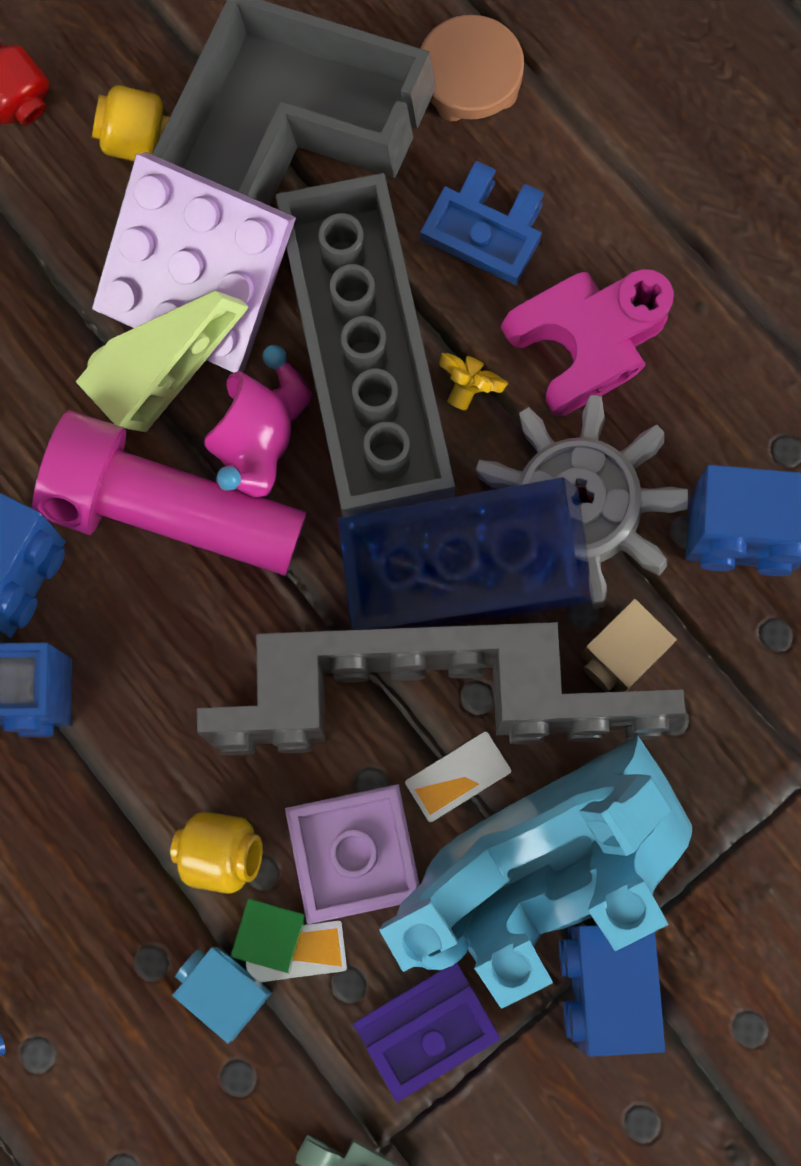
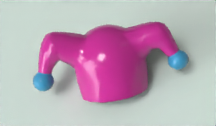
M278 345L267 347L263 352L262 358L264 364L274 369L277 373L279 388L271 391L243 372L237 371L229 375L226 387L229 396L234 399L233 403L221 421L205 437L206 448L226 466L219 470L216 480L224 491L238 489L254 498L267 496L270 493L276 478L277 461L283 456L290 442L291 424L310 403L312 391L309 385L287 362L285 350Z

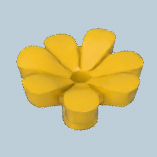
M449 353L441 354L439 365L451 374L450 379L455 383L447 402L458 409L467 410L475 393L483 391L486 393L490 391L502 393L508 385V382L497 374L486 370L481 371L483 363L476 358L467 356L464 363L455 355Z

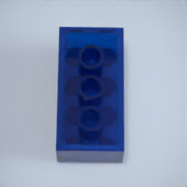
M565 477L338 518L351 630L442 627L594 602L578 488Z

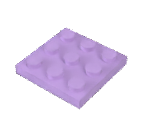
M147 152L136 154L92 309L136 328L215 290L240 299L249 307L248 310L206 361L233 373L237 371L242 372L246 368L296 217Z

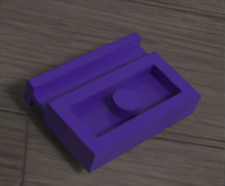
M457 963L438 971L353 1023L396 1103L500 1040L498 1033Z

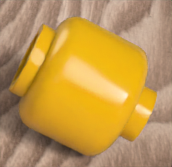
M115 85L109 90L107 96L99 94L91 138L99 139L100 149L104 154L135 161L136 154L143 152L153 154L170 117L163 115V102L159 95L122 85Z
M201 812L193 815L186 823L184 829L176 831L170 849L171 860L177 864L180 878L186 885L192 888L226 894L237 892L246 882L254 880L260 869L263 853L261 837L254 833L252 825L245 818L212 812Z

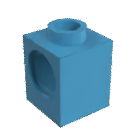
M212 947L206 955L200 949H197L184 963L175 976L182 984L172 996L228 1044L238 1036L272 992L220 947Z

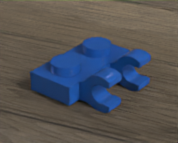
M476 161L460 193L446 186L444 187L420 232V238L425 243L517 286L541 241L542 232L531 226L543 206L541 200L544 192L524 184L508 216L483 205L495 185V181L492 178L496 169Z

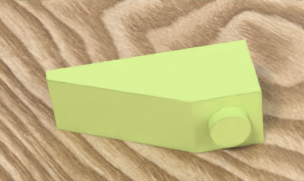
M216 290L110 339L105 346L100 347L91 355L88 360V367L76 383L115 425L125 429L147 432L249 307L242 300Z

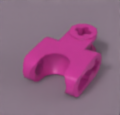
M641 269L632 272L601 291L588 272H581L509 311L501 325V330L511 345L516 348L523 349L533 343L550 340L562 344L571 353L573 359L572 366L550 382L545 399L553 415L565 416L586 405L590 395L602 396L627 382L644 368L645 362L635 347L655 337L663 330L673 304L674 291L669 280L663 274L654 270ZM635 300H638L641 305L635 307L633 304ZM651 303L653 305L652 310L649 311L645 305Z

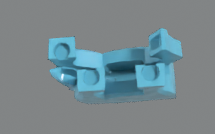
M637 735L592 759L577 770L500 810L449 842L429 864L422 883L400 904L397 915L384 922L379 931L403 972L412 967H424L427 970H443L461 960L468 950L476 961L474 969L502 1009L553 983L534 949L535 944L543 933L564 929L593 917L614 951H617L669 925L653 897V891L687 849L692 835V824L668 780Z

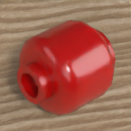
M0 42V124L9 125L19 121L22 126H27L36 121L45 112L47 105L44 103V99L49 92L50 82L19 45L4 46Z

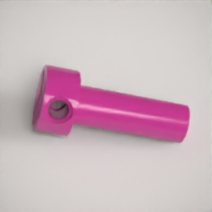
M68 410L63 414L46 448L32 501V509L40 512L48 522L91 535L104 516L284 576L287 575L307 512L263 497L254 498L238 489L224 491L217 482L124 452L126 443V430L124 427L72 410Z

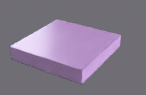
M399 784L285 808L307 924L398 906L419 886Z

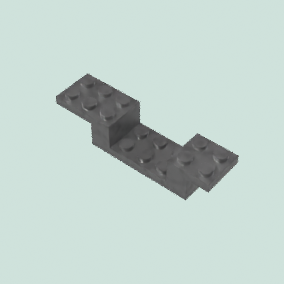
M558 622L256 634L258 706L197 708V733L213 748L220 749L221 755L254 754L256 744H273L278 746V752L280 753L313 751V742H326L324 674H334L335 682L356 683L367 681L368 673L391 672V679L410 681L426 678V670H449V677L476 678L483 676V668H493L496 735H509L510 744L545 742L544 736L549 735V733H567L569 742H592L602 740V734L609 733V731L625 730V738L627 740L637 735L641 740L660 738V732L668 731L669 727L685 714L684 690L562 694Z

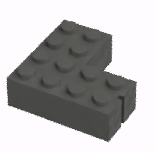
M227 0L152 155L269 206L274 199L297 147L375 173H384L385 176L395 179L413 140L411 126L418 128L436 89L430 51L264 0Z

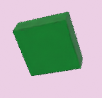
M248 899L231 957L289 974L306 916Z

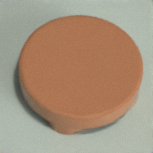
M461 15L440 23L427 35L420 49L430 51L436 85L430 102L436 107L440 117L448 121L480 119L507 109L516 102L523 78L524 56L520 43L506 26L485 16Z

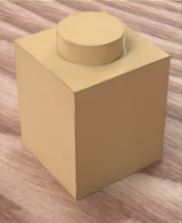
M634 599L586 646L581 657L588 664L583 669L589 678L605 692H609L612 688L616 692H626L677 639Z

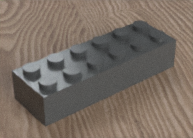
M380 173L276 194L278 210L296 217L286 249L344 526L453 505L455 483L385 174Z

